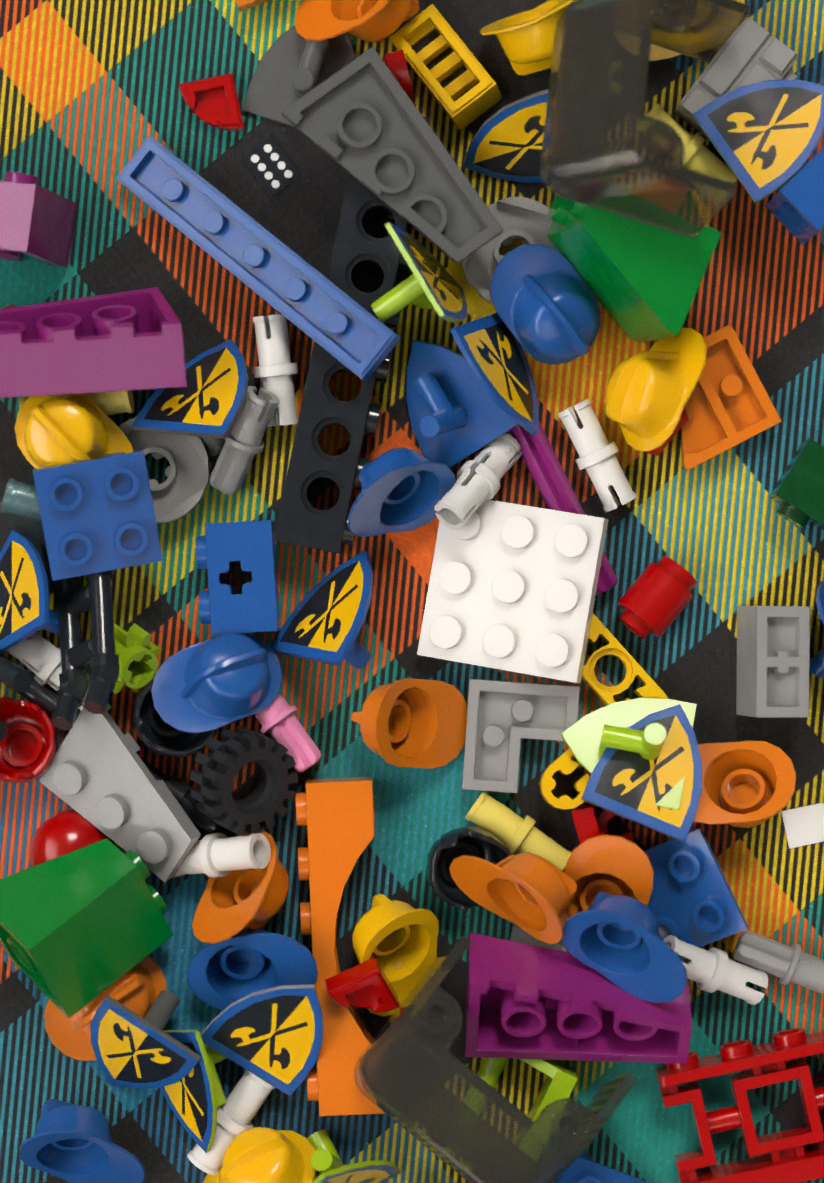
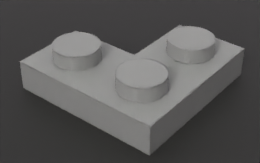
M469 679L462 789L517 793L521 738L564 741L561 733L575 724L578 719L580 687Z

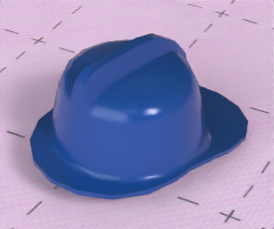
M542 244L521 245L507 252L496 265L490 281L491 300L498 315L523 349L535 360L551 365L568 363L589 352V347L594 343L600 328V308L595 296L571 263L556 249Z
M408 448L392 449L381 454L374 461L364 465L360 471L359 480L362 492L352 505L348 517L349 530L356 536L369 537L390 532L411 531L431 522L436 517L435 513L437 510H434V507L456 483L455 474L447 465L430 462L419 452Z
M229 633L218 635L183 649L166 659L155 674L151 692L154 708L165 723L178 731L197 734L218 729L254 715L270 706L279 693L283 676L279 659L270 646L255 636L243 633Z
M599 892L593 898L587 911L578 912L567 919L563 927V944L570 954L585 965L598 971L622 990L638 999L654 1003L669 1002L682 994L687 985V970L679 955L659 938L657 920L648 906L639 900L628 896Z
M243 928L225 941L202 947L192 957L187 976L191 990L201 1001L212 1007L225 1009L231 1003L257 991L282 985L315 984L318 969L316 960L309 950L293 938L277 933H269L263 928L255 930Z
M57 1099L47 1100L42 1107L34 1136L25 1140L19 1147V1157L27 1166L48 1172L69 1183H142L145 1178V1168L140 1160L126 1149L113 1143L106 1117L101 1111L88 1106L75 1105Z

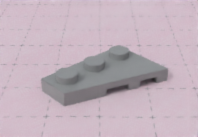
M107 703L103 714L90 713L83 707L73 727L56 752L49 769L42 775L39 782L126 852L130 849L134 851L151 872L166 882L176 875L201 834L164 781L155 780L137 754L141 749L131 734L127 733L124 735L108 713L111 709L109 703Z

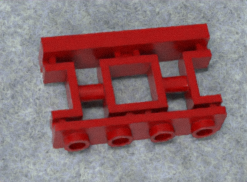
M804 1028L787 1029L773 1034L774 1042L752 1046L751 1040L728 1042L719 1046V1054L698 1058L697 1052L690 1051L688 1052L687 1064L666 1063L664 1066L655 1068L661 1099L665 1108L691 1103L700 1144L699 1150L674 1155L679 1183H802L824 1178V1142L808 1145L824 1141L819 1110L824 1109V1086L813 1087L809 1065L805 1060L785 1063L788 1060L824 1053V1031L806 1034ZM751 1069L749 1072L729 1076L736 1106L706 1112L701 1088L698 1083L677 1087L678 1084ZM797 1079L807 1126L756 1137L746 1090ZM741 1128L745 1150L749 1157L767 1154L712 1166L716 1165L717 1161L711 1134Z

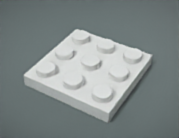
M488 500L479 505L461 530L450 529L439 521L417 655L581 683L608 519Z

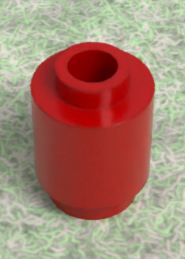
M663 556L657 564L650 563L618 601L617 604L624 611L619 620L642 639H645L649 633L660 638L693 598L690 592L697 585V581L674 560Z

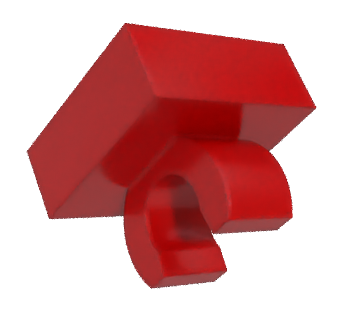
M588 802L577 806L571 812L580 844L586 839L600 835L621 836L630 841L634 839L632 832L615 835L609 830L608 820L611 817L619 816L605 809L600 814L599 807Z

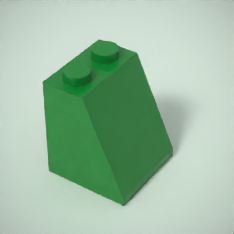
M606 173L570 185L567 189L562 188L554 198L549 209L548 218L553 220L547 234L548 239L571 263L588 288L629 338L640 343L678 336L722 233Z
M108 839L0 879V942L12 962L68 1018H71L173 936L163 916L169 911L167 904L160 894L145 882L151 874L144 862L131 849L124 854Z

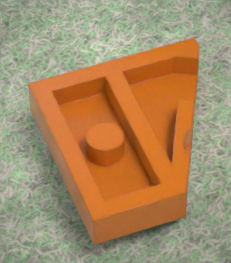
M731 324L704 337L707 346L706 364L697 385L684 407L689 419L681 428L682 466L685 471L782 422Z

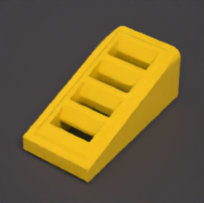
M433 4L389 37L398 51L403 50L406 62L459 130L464 129L501 100L502 95L495 81ZM437 29L441 35L416 54L412 47ZM451 47L454 52L429 70L426 67L429 62ZM464 65L467 68L463 74L443 88L440 82Z

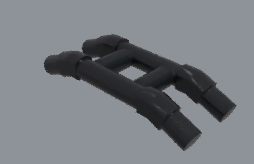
M44 543L41 545V549L49 566L46 544ZM113 570L86 575L89 585L82 589L79 576L52 581L54 597L57 598L62 673L59 674L60 686L56 696L57 704L51 723L62 730H69L73 727L78 708L82 705L90 713L103 714L106 710L110 693L116 687L120 667L119 655H116L111 591ZM91 610L92 638L82 643L80 614ZM91 663L92 670L88 679V684L90 685L87 691V673L83 667Z

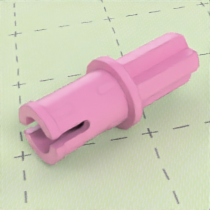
M278 693L270 706L256 713L255 717L262 725V728L259 730L262 735L269 732L276 742L288 749L286 754L292 756L296 763L293 768L300 773L318 762L321 758V752L295 717L294 713L297 712V707L295 705L290 707L284 697Z

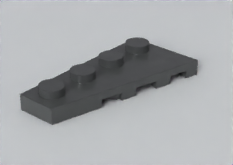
M373 47L281 112L286 120L457 265L503 233L501 225Z

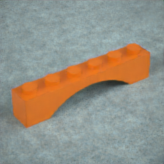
M373 777L308 779L305 783L306 792L296 793L297 826L307 825L308 847L298 848L299 881L309 880L310 902L300 903L301 935H312V955L316 960L318 976L314 985L323 1010L324 1031L317 1058V1067H312L307 1075L308 1101H319V1116L386 1114L384 1048L366 1029L352 1005L344 1007L338 1004L327 992L325 983L326 979L340 973L336 933L338 909L344 886L357 859L375 835Z

